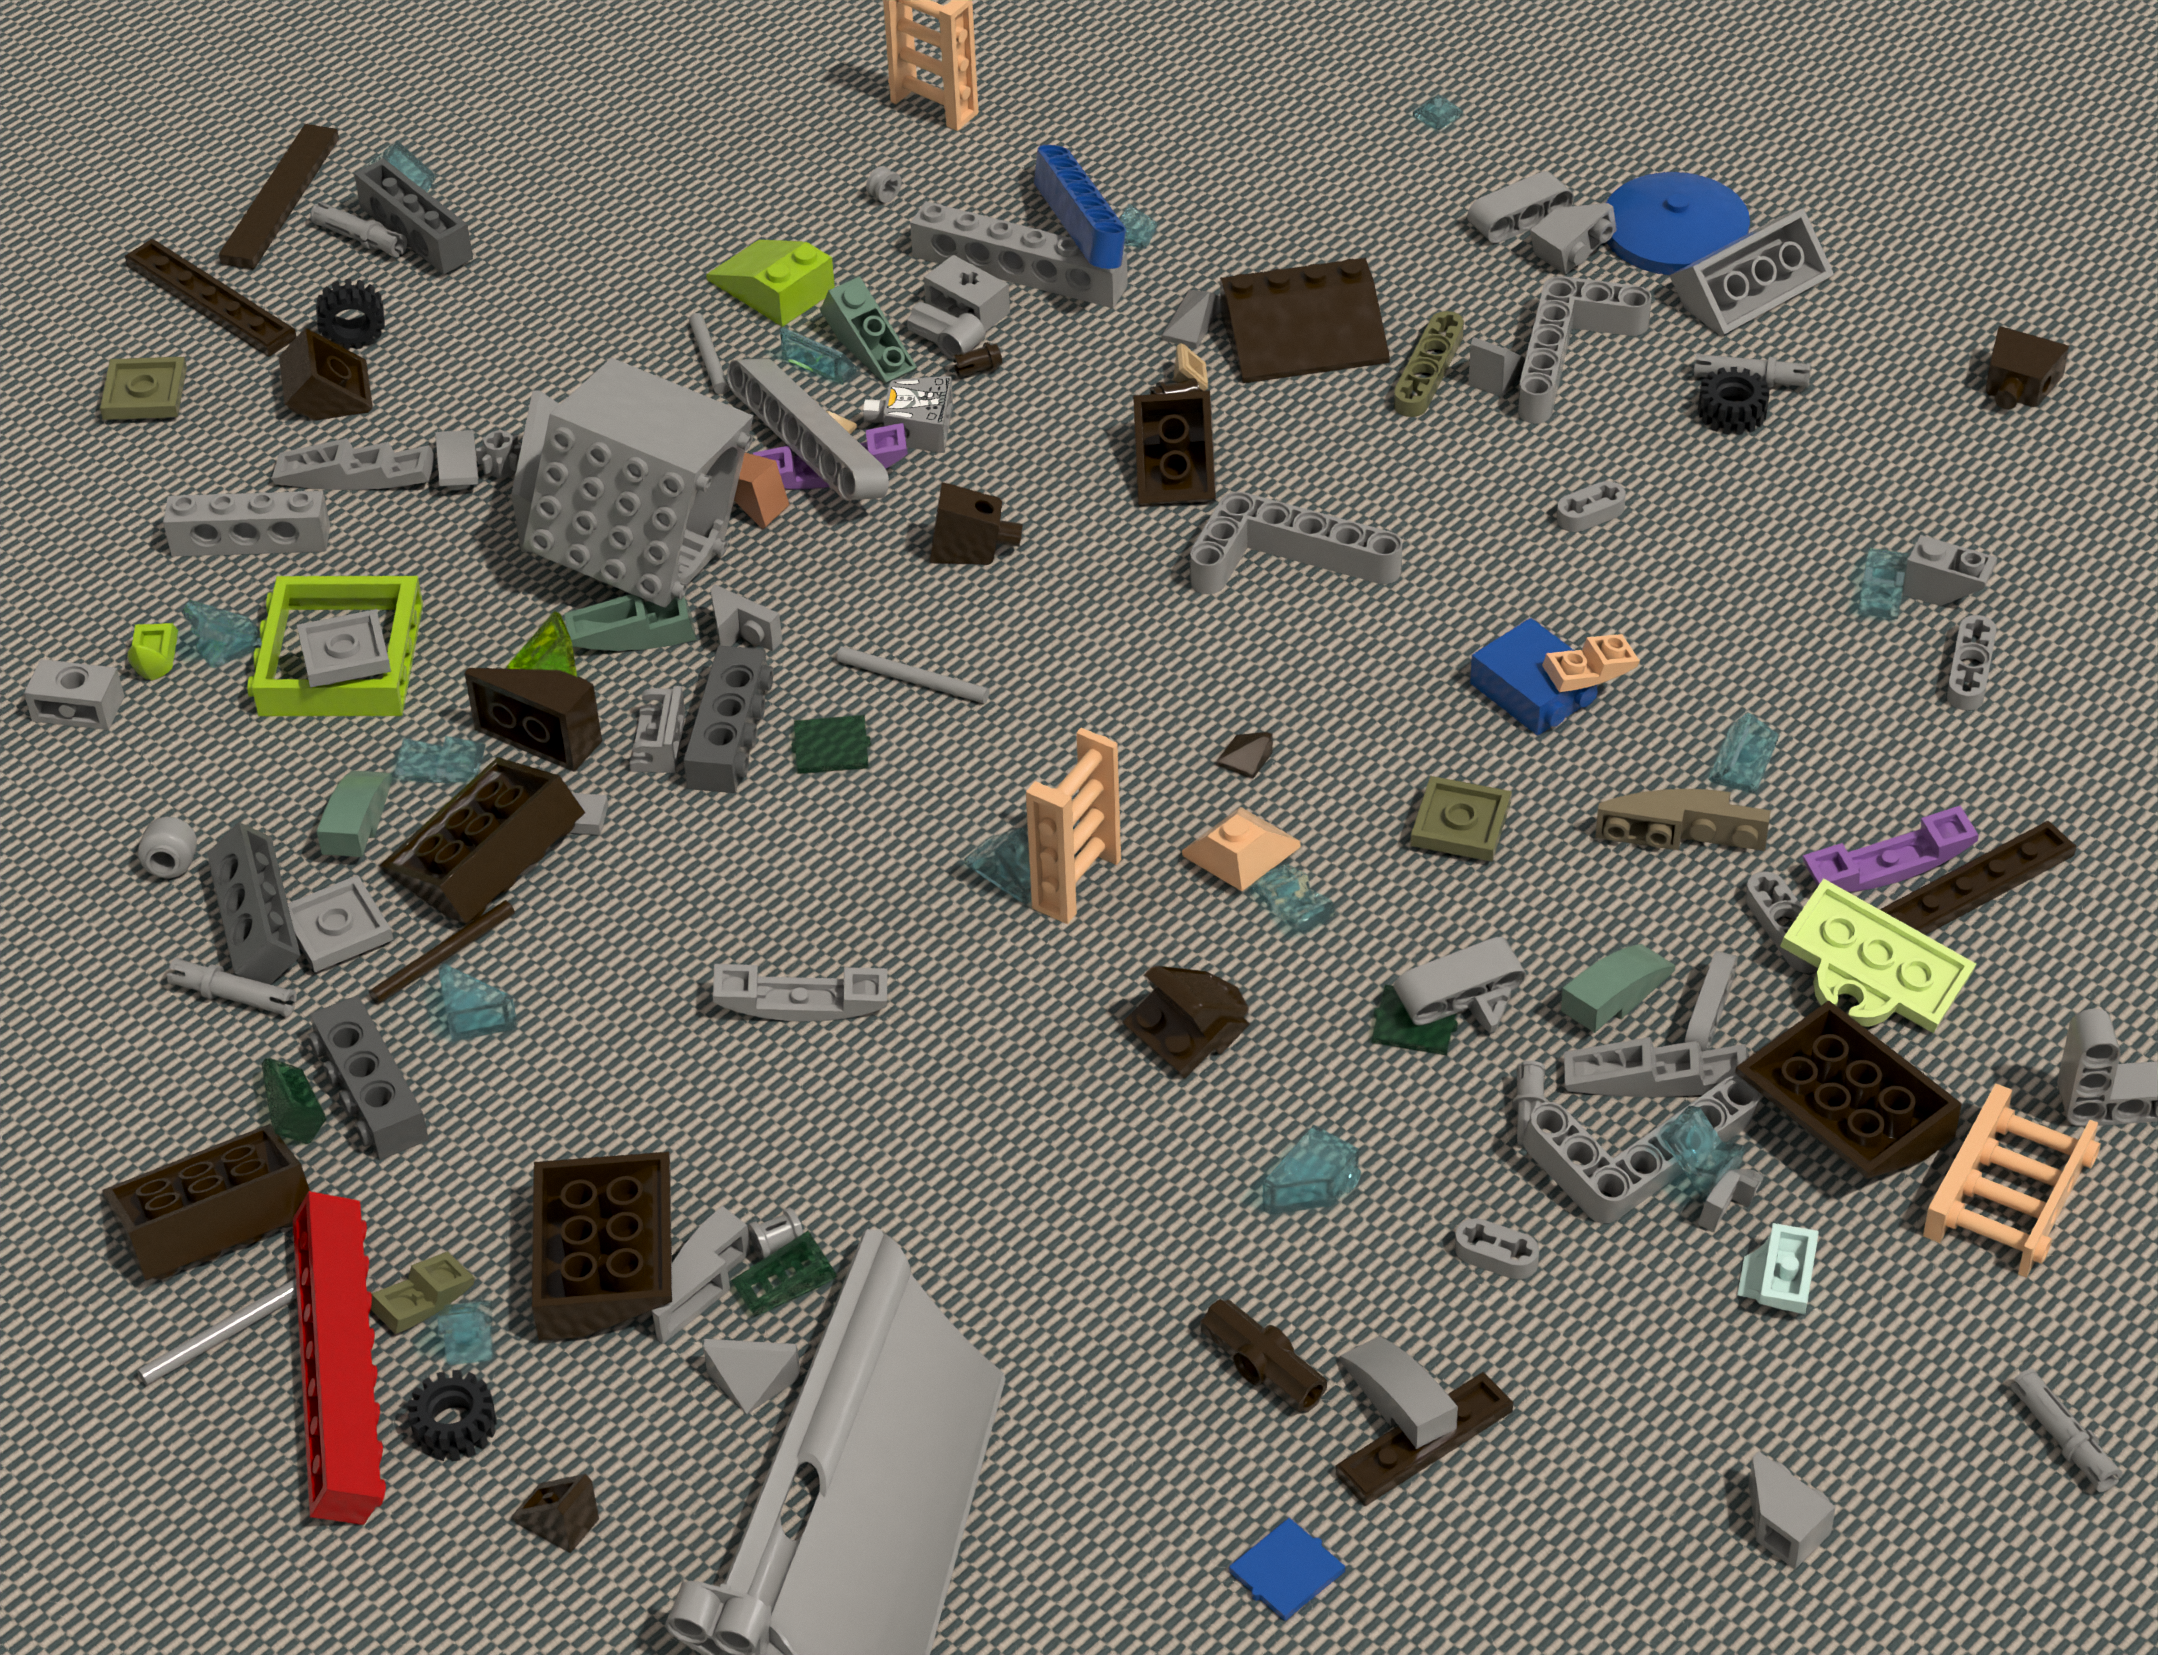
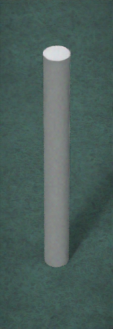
M843 646L839 648L837 653L838 662L983 704L987 702L989 697V688Z
M296 1278L139 1368L137 1371L146 1386L295 1300L297 1298Z

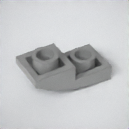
M474 431L435 432L439 486H447V488L452 490H462L469 488L470 485L478 484Z

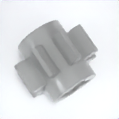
M494 431L483 437V447L476 448L478 464L483 465L484 473H490L496 478H507L515 474L521 450L518 436H512L506 431Z

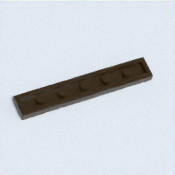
M304 124L220 251L219 258L221 264L255 269L339 140L337 129Z
M153 238L125 255L126 264L129 268L268 357L293 342L297 337L295 328Z
M2048 820L1879 910L1927 935L2073 857L2076 845Z

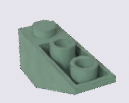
M860 276L828 290L820 309L821 313L838 340L885 385L917 369L916 364Z

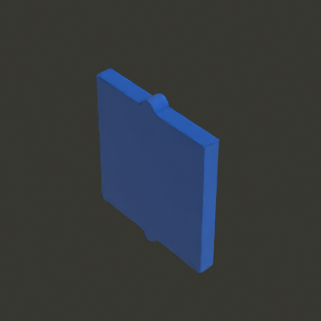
M1291 1518L1284 1521L1229 1566V1573L1252 1592V1599L1255 1601L1261 1600L1284 1621L1345 1572V1565L1322 1546V1540L1311 1537Z

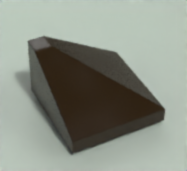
M1260 732L1236 735L1217 760V765L1254 779L1273 753V734Z

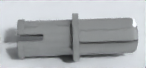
M1532 1060L1524 1061L1523 1065L1519 1063L1516 1067L1517 1092L1516 1097L1512 1101V1106L1518 1112L1517 1143L1521 1147H1524L1523 1136L1532 1110L1537 1105L1548 1102L1544 1097L1545 1066L1538 1061Z

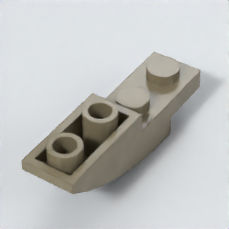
M1664 789L1639 792L1599 803L1595 838L1679 850L1681 839L1765 851L1771 810L1729 804L1731 792Z

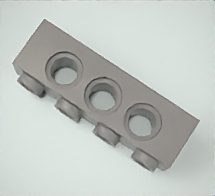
M323 491L168 496L163 520L172 557L326 552L330 531V521Z

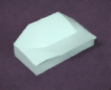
M1773 1223L1772 1232L1766 1242L1754 1252L1744 1256L1737 1295L1756 1299L1759 1304L1806 1314L1819 1231Z

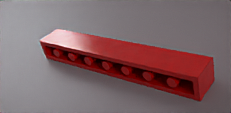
M308 1191L293 1217L310 1517L365 1525L375 1507L379 1508L382 1505L386 1492V1483L384 1479H380L379 1468L383 1454V1444L381 1440H377L380 1405L378 1402H375L374 1398L377 1366L372 1364L371 1357L375 1332L373 1328L369 1327V1312L372 1305V1294L370 1291H367L366 1287L369 1257L364 1255L363 1246L367 1232V1223L361 1218L360 1200Z

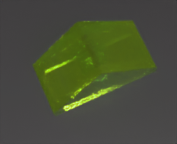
M554 611L506 666L507 669L561 670L577 677L572 640L560 613Z

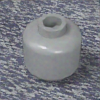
M168 816L157 818L147 826L140 841L138 858L141 865L148 873L159 878L170 879L182 875L188 870L196 852L197 837L195 832L187 822L179 818Z

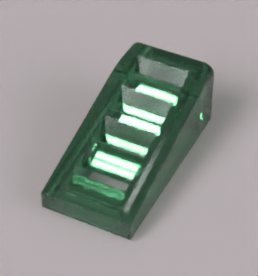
M265 1058L261 1066L270 1120L275 1133L305 1144L311 1143L327 1118L303 1070L272 1058Z
M806 1231L731 1281L754 1317L813 1291L838 1276L810 1232ZM810 1259L812 1264L804 1268L802 1262ZM793 1267L797 1273L789 1278L785 1270ZM777 1275L781 1284L774 1288L768 1278ZM758 1282L766 1292L759 1298L751 1287Z

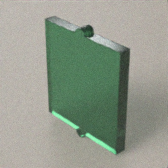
M865 715L794 721L795 742H792L791 748L792 752L796 753L797 774L869 768L867 747L871 746V738L866 736Z
M1385 984L1380 1007L1374 1009L1376 1022L1371 1043L1447 1056L1452 1032L1458 1030V1022L1455 1020L1457 1013L1429 1024L1416 1025L1411 1020L1394 986Z

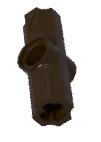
M1219 1299L1208 1308L1206 1315L1200 1321L1201 1332L1232 1356L1236 1369L1246 1381L1255 1386L1264 1383L1298 1412H1309L1319 1404L1320 1398L1327 1390V1379L1295 1354L1290 1340L1279 1328L1274 1325H1267L1263 1328L1229 1299L1225 1301Z

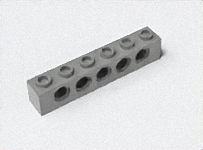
M925 201L910 222L912 255L915 258L941 264L952 255H955L1001 280L1110 308L1115 307L1128 287L1127 252L1123 251L1122 265L1119 268H1099L1087 261L1071 237Z

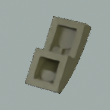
M447 1251L411 1265L408 1280L371 1293V1310L395 1334H398L425 1321L447 1307L474 1285L475 1277Z

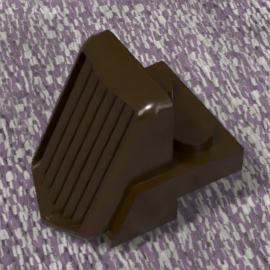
M1167 966L1151 967L1143 975L1153 991L1122 1022L1127 1030L1184 1079L1213 1050L1221 1055L1250 1025L1244 1018L1249 1012V1007L1237 986L1207 971Z

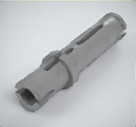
M318 202V205L315 204L311 210L310 219L313 224L353 238L367 249H380L394 257H399V254H403L406 250V236L384 228L383 224L378 221L363 220L324 202Z
M1696 353L1695 378H1707L1708 373L1712 371L1717 374L1719 368L1724 367L1726 372H1730L1731 367H1737V372L1741 373L1744 368L1750 369V376L1758 373L1761 375V381L1766 380L1768 383L1767 387H1774V384L1809 387L1811 363L1777 361V357L1759 360Z
M178 957L169 966L170 969L185 973V975L168 973L167 981L169 984L201 991L203 997L214 999L219 996L275 1012L285 1017L290 1016L295 1006L279 1002V999L296 1002L297 994L295 990L226 973L221 966L212 964L209 967L184 961Z
M2027 1369L2017 1375L2014 1379L2015 1383L2010 1385L2011 1390L2026 1404L2044 1428L2056 1439L2063 1449L2062 1455L2070 1464L2075 1463L2099 1492H2104L2114 1487L2119 1482L2117 1478L2122 1477V1471L2103 1452L2098 1445L2099 1439L2091 1430L2086 1431L2077 1422L2034 1369Z

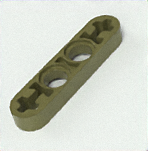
M1442 311L1434 314L1430 319L1395 387L1394 408L1400 415L1416 417L1424 414L1428 409L1463 339L1464 320L1458 313ZM1447 329L1446 335H1441V332ZM1435 349L1441 350L1444 353L1435 355L1429 354L1426 351ZM1429 373L1432 376L1427 378L1416 377L1414 374ZM1413 391L1417 393V396L1412 397Z

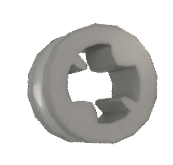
M879 166L870 174L866 190L868 194L877 197L879 201L887 203L897 196L902 180L899 174L891 172L885 166Z

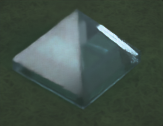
M1437 94L1413 111V116L1437 130H1441L1463 115L1462 109L1440 94Z

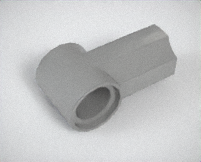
M921 301L912 307L911 314L907 319L909 331L937 343L940 351L950 360H952V356L955 354L958 355L971 351L986 335L982 322L973 314L962 313L959 317H955Z

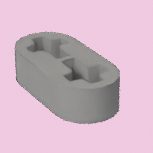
M1603 481L1568 494L1558 502L1557 523L1566 531L1580 532L1617 518L1624 512L1626 491L1618 483Z
M1477 1218L1467 1219L1457 1227L1455 1252L1462 1261L1517 1280L1526 1279L1537 1271L1540 1249L1538 1243L1529 1235ZM1475 1238H1480L1483 1240L1478 1241L1476 1245H1471L1468 1243H1472L1475 1240ZM1518 1253H1523V1254H1525V1255H1522V1256L1519 1258V1260H1515V1259H1512V1258H1511V1257H1515Z

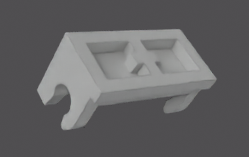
M674 686L673 689L651 688L644 690L642 693L643 700H657L662 704L657 706L652 704L640 706L637 734L632 747L633 755L630 760L631 772L676 773L686 716L682 686Z

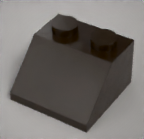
M306 327L279 356L284 405L288 406L293 412L303 414L317 421L369 413L373 408L366 359Z

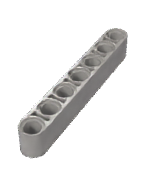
M740 359L730 362L727 369V381L731 391L844 500L883 498L887 494L889 478L885 467L771 359Z

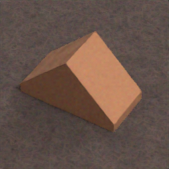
M745 453L734 501L762 529H765L790 504L776 460Z

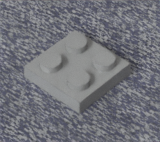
M377 609L297 624L310 687L331 685L336 682L391 672Z
M358 875L288 903L297 944L314 972H318L393 940L390 926Z

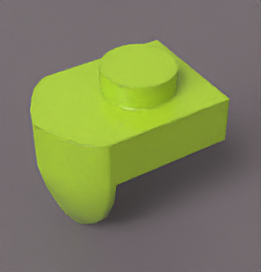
M173 623L135 625L132 646L128 650L127 658L129 664L138 675L152 681L166 675L173 668L178 629Z

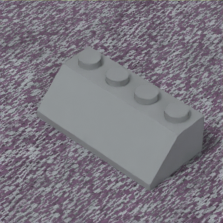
M1801 208L1770 221L1669 276L1684 308L1721 336L1828 279L1834 273L1804 208Z
M532 391L511 494L521 552H530L523 549V543L549 415L560 405L541 391Z

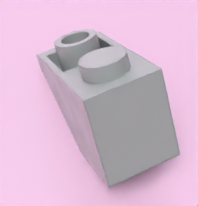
M1609 203L1555 208L1530 230L1534 254L1566 275L1574 267L1582 264L1588 255L1602 243L1610 240L1617 231L1614 208Z
M1920 535L1907 561L1902 595L1939 606L1945 605L1984 589L1997 564L1998 557Z
M1758 1451L1752 1458L1749 1478L1756 1541L1796 1569L1831 1534L1836 1506L1821 1491L1811 1489L1794 1477L1783 1464L1770 1460Z

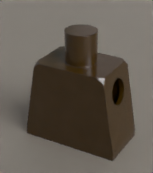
M1999 326L1985 391L1988 395L1995 396L1996 404L2003 409H2013L2017 403L2030 407L2039 406L2064 376L2069 345Z
M942 482L932 538L930 563L989 565L993 563L996 544L1020 546L1023 524L1000 520L1002 500L999 497Z

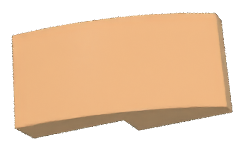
M1623 634L1587 637L1582 650L1546 653L1542 666L1557 690L1565 692L1587 688L1614 679L1638 667L1640 660Z

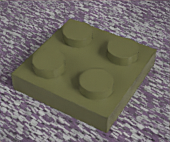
M185 357L110 359L100 405L102 419L127 420L178 417L187 371Z
M1430 776L1411 833L1410 846L1493 862L1510 808L1512 791Z

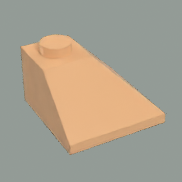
M1240 807L1184 848L1182 855L1228 884L1243 891L1298 850L1301 844L1298 839Z

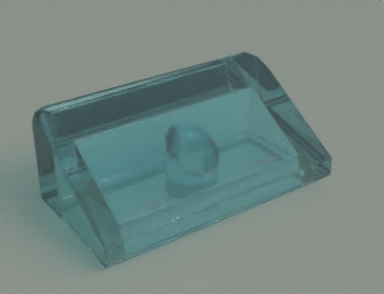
M784 327L780 329L782 358L841 385L857 372V367L844 353Z
M1749 712L1745 713L1729 728L1708 780L1718 785L1754 794L1760 785L1780 735Z

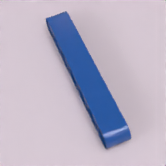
M1057 145L1039 146L1037 149L1034 185L1091 265L1105 269L1119 268L1122 265L1126 234L1125 226L1067 148Z

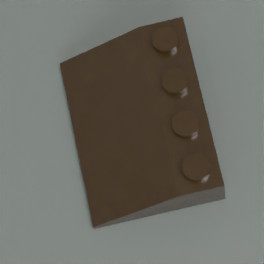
M1366 258L1310 264L1308 266L1237 274L1220 278V313L1242 383L1390 363L1375 284Z
M497 757L379 866L386 874L444 916L467 924L469 921L480 917L485 912L486 905L499 893L510 889L515 884L516 877L529 865L540 861L545 856L546 849L558 838L570 833L575 827V822L585 814V811L560 775Z
M1831 1001L1824 1003L1739 1064L1735 1069V1073L1867 1179L1925 1161L1956 1136L1962 1103Z
M271 1124L102 1190L135 1264L145 1280L167 1278L175 1274L181 1266L194 1261L205 1262L219 1256L223 1249L238 1243L241 1245L254 1243L260 1240L264 1233L278 1227H293V1217L308 1191H310L301 1163Z
M670 1152L534 1162L532 1311L538 1340L586 1337L671 1303Z

